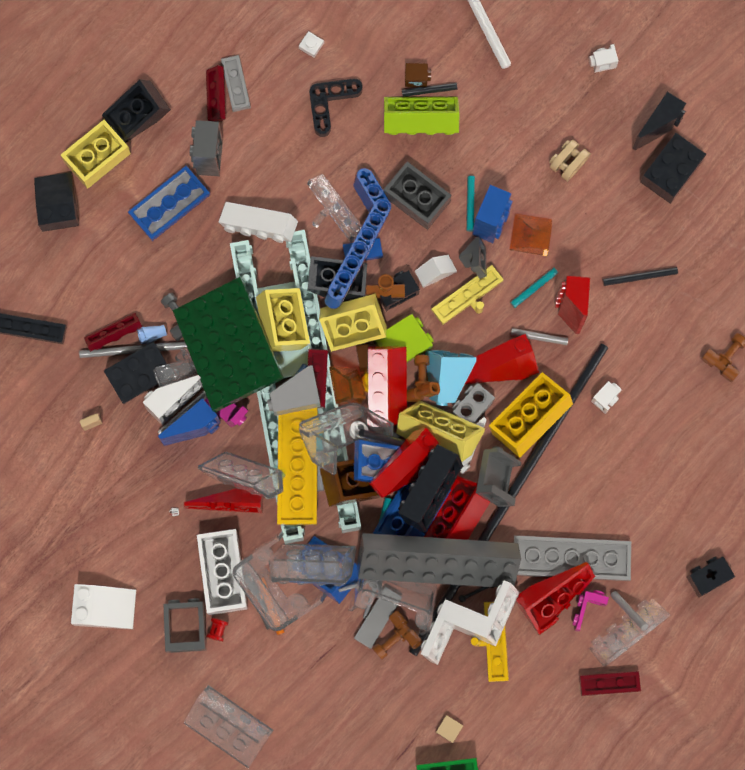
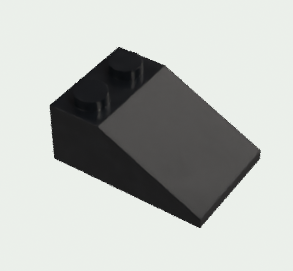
M139 79L102 116L126 143L157 123L171 109L151 81Z
M667 91L638 134L632 149L637 150L670 132L674 126L678 127L686 113L684 110L686 103Z
M67 172L34 178L38 226L41 231L45 232L79 226L72 173Z
M311 256L307 291L325 298L344 260ZM363 263L343 302L365 297L367 263Z

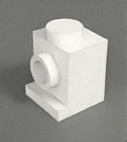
M614 44L610 45L609 49H597L593 52V55L589 56V64L594 68L595 73L617 67L618 57Z
M608 381L593 397L591 402L606 414L610 409L608 405L612 407L619 400L617 395L621 392V388L617 384H611Z

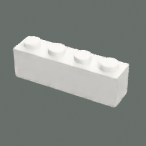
M230 202L225 203L219 219V223L229 233H235L236 231L245 236H251L252 234L264 240L272 238L279 243H283V241L291 242L298 223L289 213Z

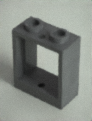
M194 598L188 599L186 603H180V600H168V604H163L165 652L207 651L204 602ZM198 608L200 641L171 643L170 610Z

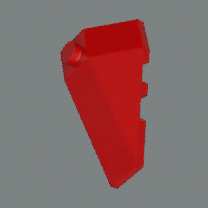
M526 334L475 356L476 363L465 384L510 380L521 381L538 374L539 370L535 355Z
M426 427L413 431L369 484L383 498L418 479L420 468L426 465L429 460L428 455L432 449L436 448L438 441Z
M251 483L248 486L184 502V508L263 513L264 488L260 487V484Z
M587 562L529 586L518 595L516 603L540 635L560 619L558 615L564 608L568 609L571 606L570 601L576 595H580L595 578V575Z

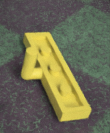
M491 265L487 268V277L479 279L476 276L433 307L431 311L442 325L470 305L476 313L480 314L483 311L484 303L481 301L477 302V300L502 283L504 279Z

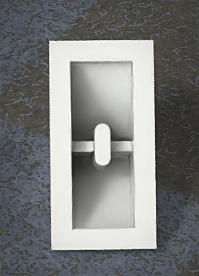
M449 255L432 257L415 270L423 288L457 272Z

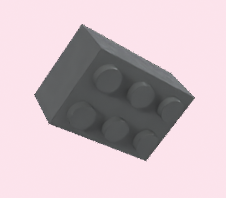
M196 120V125L192 127L191 132L194 145H190L193 168L196 169L197 175L220 177L223 139L219 122Z
M409 162L404 164L384 188V193L392 204L427 230L450 204L452 196Z

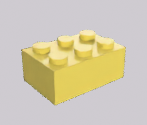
M103 120L64 151L61 157L69 169L88 189L131 153L126 143Z
M300 288L264 290L256 297L260 322L273 352L301 350L310 344Z
M375 294L342 302L340 307L336 309L329 308L328 306L320 308L319 320L331 352L386 337L387 326Z

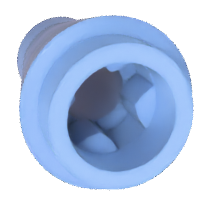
M164 325L146 326L137 330L141 345H148L161 337L167 336Z

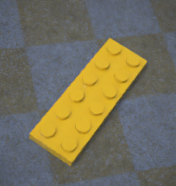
M318 408L278 415L277 525H317Z

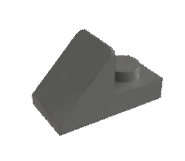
M476 237L459 255V259L465 268L471 267V270L481 279L487 277L486 247L480 237Z

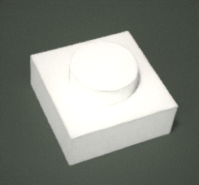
M308 31L300 43L299 49L315 58L323 46L324 40Z

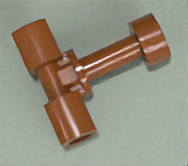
M383 274L378 279V285H366V296L375 294L376 298H380V295L384 297L391 295V298H405V284H394V280L390 275Z
M738 333L731 339L733 344L725 354L720 353L717 355L709 349L701 358L710 367L714 365L722 371L721 375L730 382H733L740 373L731 366V358L739 348L743 349L745 347V337Z
M427 355L415 356L414 365L418 366L419 381L415 382V388L407 390V401L414 403L423 400L424 396L433 397L440 393L439 383L426 381V366L430 365V357Z
M398 610L389 617L396 627L394 629L395 634L382 645L377 643L372 647L381 660L388 655L386 651L400 639L403 642L407 640L413 649H416L423 643L418 634L408 627V622Z

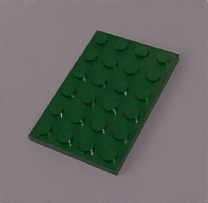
M241 277L172 310L196 371L201 377L200 381L212 411L217 412L284 379Z

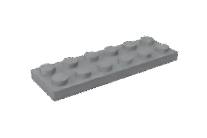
M514 535V543L519 544L521 563L517 576L552 577L587 562L596 580H631V541Z

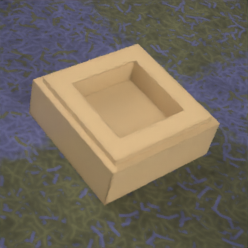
M94 414L80 420V424L84 431L102 424V421L98 414Z
M446 715L436 733L453 743L463 725Z

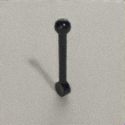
M481 587L466 595H460L459 601L465 602L467 598L494 587Z

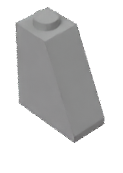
M312 365L306 367L270 393L271 399H268L267 402L269 411H273L274 416L320 407Z

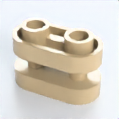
M567 140L561 148L562 152L559 155L555 154L549 161L551 163L550 168L553 171L557 172L559 169L564 171L561 177L567 182L591 155L586 149L579 152L577 150L579 144L574 140L571 142ZM571 156L575 157L573 162L568 166L566 164V161Z

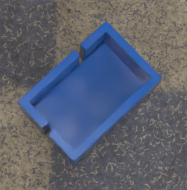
M492 185L489 186L475 218L473 236L480 237V239L492 244L495 238H500L504 222H507L513 202L510 200L511 193Z

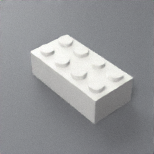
M236 529L197 535L207 614L213 615L247 610Z

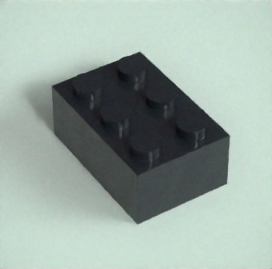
M675 133L645 172L640 183L671 204L703 162L706 153Z
M154 342L104 370L105 375L123 405L173 376Z

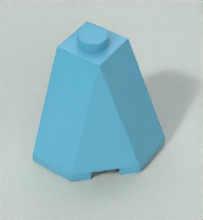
M427 350L425 355L430 357V365L426 366L428 382H435L440 385V393L429 397V399L435 401L436 405L440 406L455 403L476 363V357L460 353L458 357L459 354L450 353V351Z

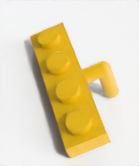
M484 602L485 616L488 617V608L494 602ZM505 624L496 646L481 641L476 637L471 639V644L475 647H487L489 682L509 681Z

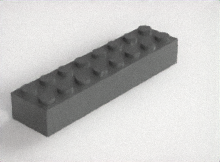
M362 533L357 558L358 579L498 587L502 585L503 581H507L515 586L521 563V554L518 543Z

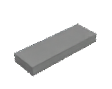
M239 55L221 59L232 111L250 109L251 106Z
M385 588L382 592V600H377L354 639L371 649L388 622L390 615L393 614L401 601V598Z

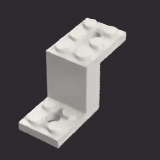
M503 581L502 585H499L496 590L497 597L494 603H491L488 608V617L445 599L444 603L438 608L436 621L432 622L429 628L430 634L427 640H424L422 643L421 655L438 665L453 629L496 646L519 595V591L511 583Z

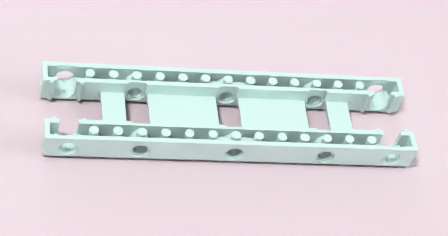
M305 230L295 231L291 242L285 241L286 248H289L290 269L293 270L295 282L257 288V272L253 266L251 255L253 251L252 246L249 245V240L230 243L236 278L241 277L258 317L256 297L264 290L300 288L310 344L301 350L273 352L284 378L293 377L302 364L308 366V349L327 350L325 334L319 320L320 308L317 294L307 291L310 255ZM328 355L325 409L318 408V418L324 447L327 450L330 464L347 461L348 455ZM274 383L258 391L257 396L277 501L278 415L274 416V412L269 411L267 402L268 399H271L270 393L276 389ZM357 502L337 505L340 519L338 524L342 533L361 530ZM281 525L285 544L304 541L303 535L305 533L301 525Z

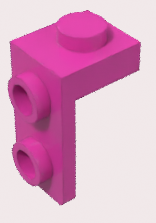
M206 398L205 401L210 406L208 398ZM233 403L215 413L232 428L237 424L240 426L247 419L245 414L248 410L244 406L239 408Z
M593 590V593L585 591L583 595L579 596L577 606L580 607L579 614L574 615L572 623L575 626L574 631H580L587 602L604 607L607 605L609 597L604 596V592Z

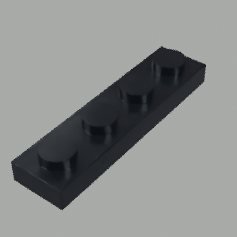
M0 313V334L57 344L64 343L67 329L66 324Z

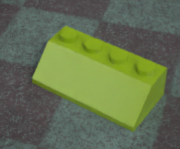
M384 97V133L390 135H397L399 133H407L409 135L426 133L428 135L444 133L452 135L459 133L458 97Z

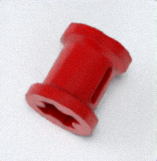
M212 618V626L206 637L223 642L224 639L222 637L228 622Z

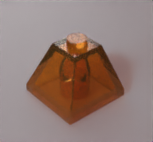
M515 214L510 250L547 256L552 231V219Z
M337 366L329 367L336 404L364 405L366 400L365 388L358 369Z

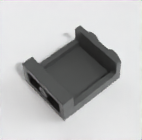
M501 447L484 449L476 494L498 507L515 506L516 498L508 494L512 468L521 466V461L516 459L514 455L505 452Z

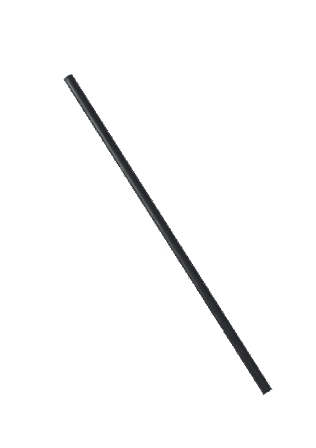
M600 343L569 394L573 405L607 352L608 347ZM572 406L544 433L510 487L509 495L516 498ZM510 506L497 508L477 541L490 540ZM449 585L418 635L423 642L427 640L430 634L429 628L432 622L436 621L439 606L444 603L445 599L452 601L461 585ZM422 644L416 649H413L411 647L409 649V652L417 656L421 650Z

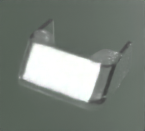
M347 403L300 422L299 433L311 461L332 475H335L337 473V450L356 441L349 432L353 422H363L369 431L393 437L394 423L361 404ZM367 438L361 439V440H364V441H370V442L381 443V442L374 441V440H370V439H367Z
M282 531L257 547L233 568V577L265 623L273 631L284 629L322 604L327 596L324 592L310 602L302 594L298 593L287 598L265 566L273 559V551L270 547L284 535Z

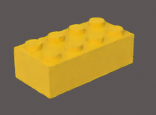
M542 372L489 425L492 435L520 458L573 405L571 396Z

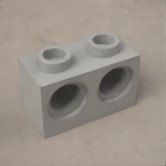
M478 383L474 387L471 385L464 393L466 397L462 401L458 400L452 407L454 410L453 415L474 424L495 400V397ZM480 394L484 400L476 402L473 396ZM467 408L471 411V415L463 416L461 410Z

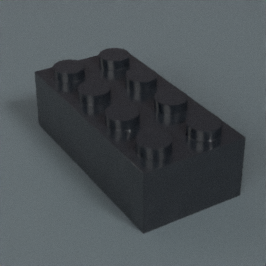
M438 444L435 449L430 451L428 462L420 468L416 483L413 482L408 490L409 495L406 500H402L398 508V513L403 521L423 533H426L463 468L458 454Z

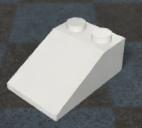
M197 375L157 388L154 392L150 391L144 397L143 404L145 408L163 426L203 387L200 381L201 377Z
M75 584L71 624L85 627L133 629L136 590Z

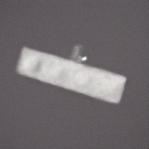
M323 174L309 179L307 185L325 208L319 212L312 225L318 227L324 218L330 215L350 242L354 241L362 225Z
M182 348L175 356L178 362L155 367L153 371L159 387L198 375L188 348Z

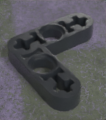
M347 79L316 83L310 87L309 95L315 133L318 136L326 137L331 132L327 101L359 97L363 90L360 80ZM344 85H346L347 93H344ZM352 85H356L357 91L353 92V89H351ZM335 86L341 88V92L337 95L331 92V89ZM325 88H328V96H326ZM319 89V92H321L320 96L313 94L315 90ZM316 107H324L325 112L317 114L315 112ZM322 119L326 127L325 131L320 129V120Z

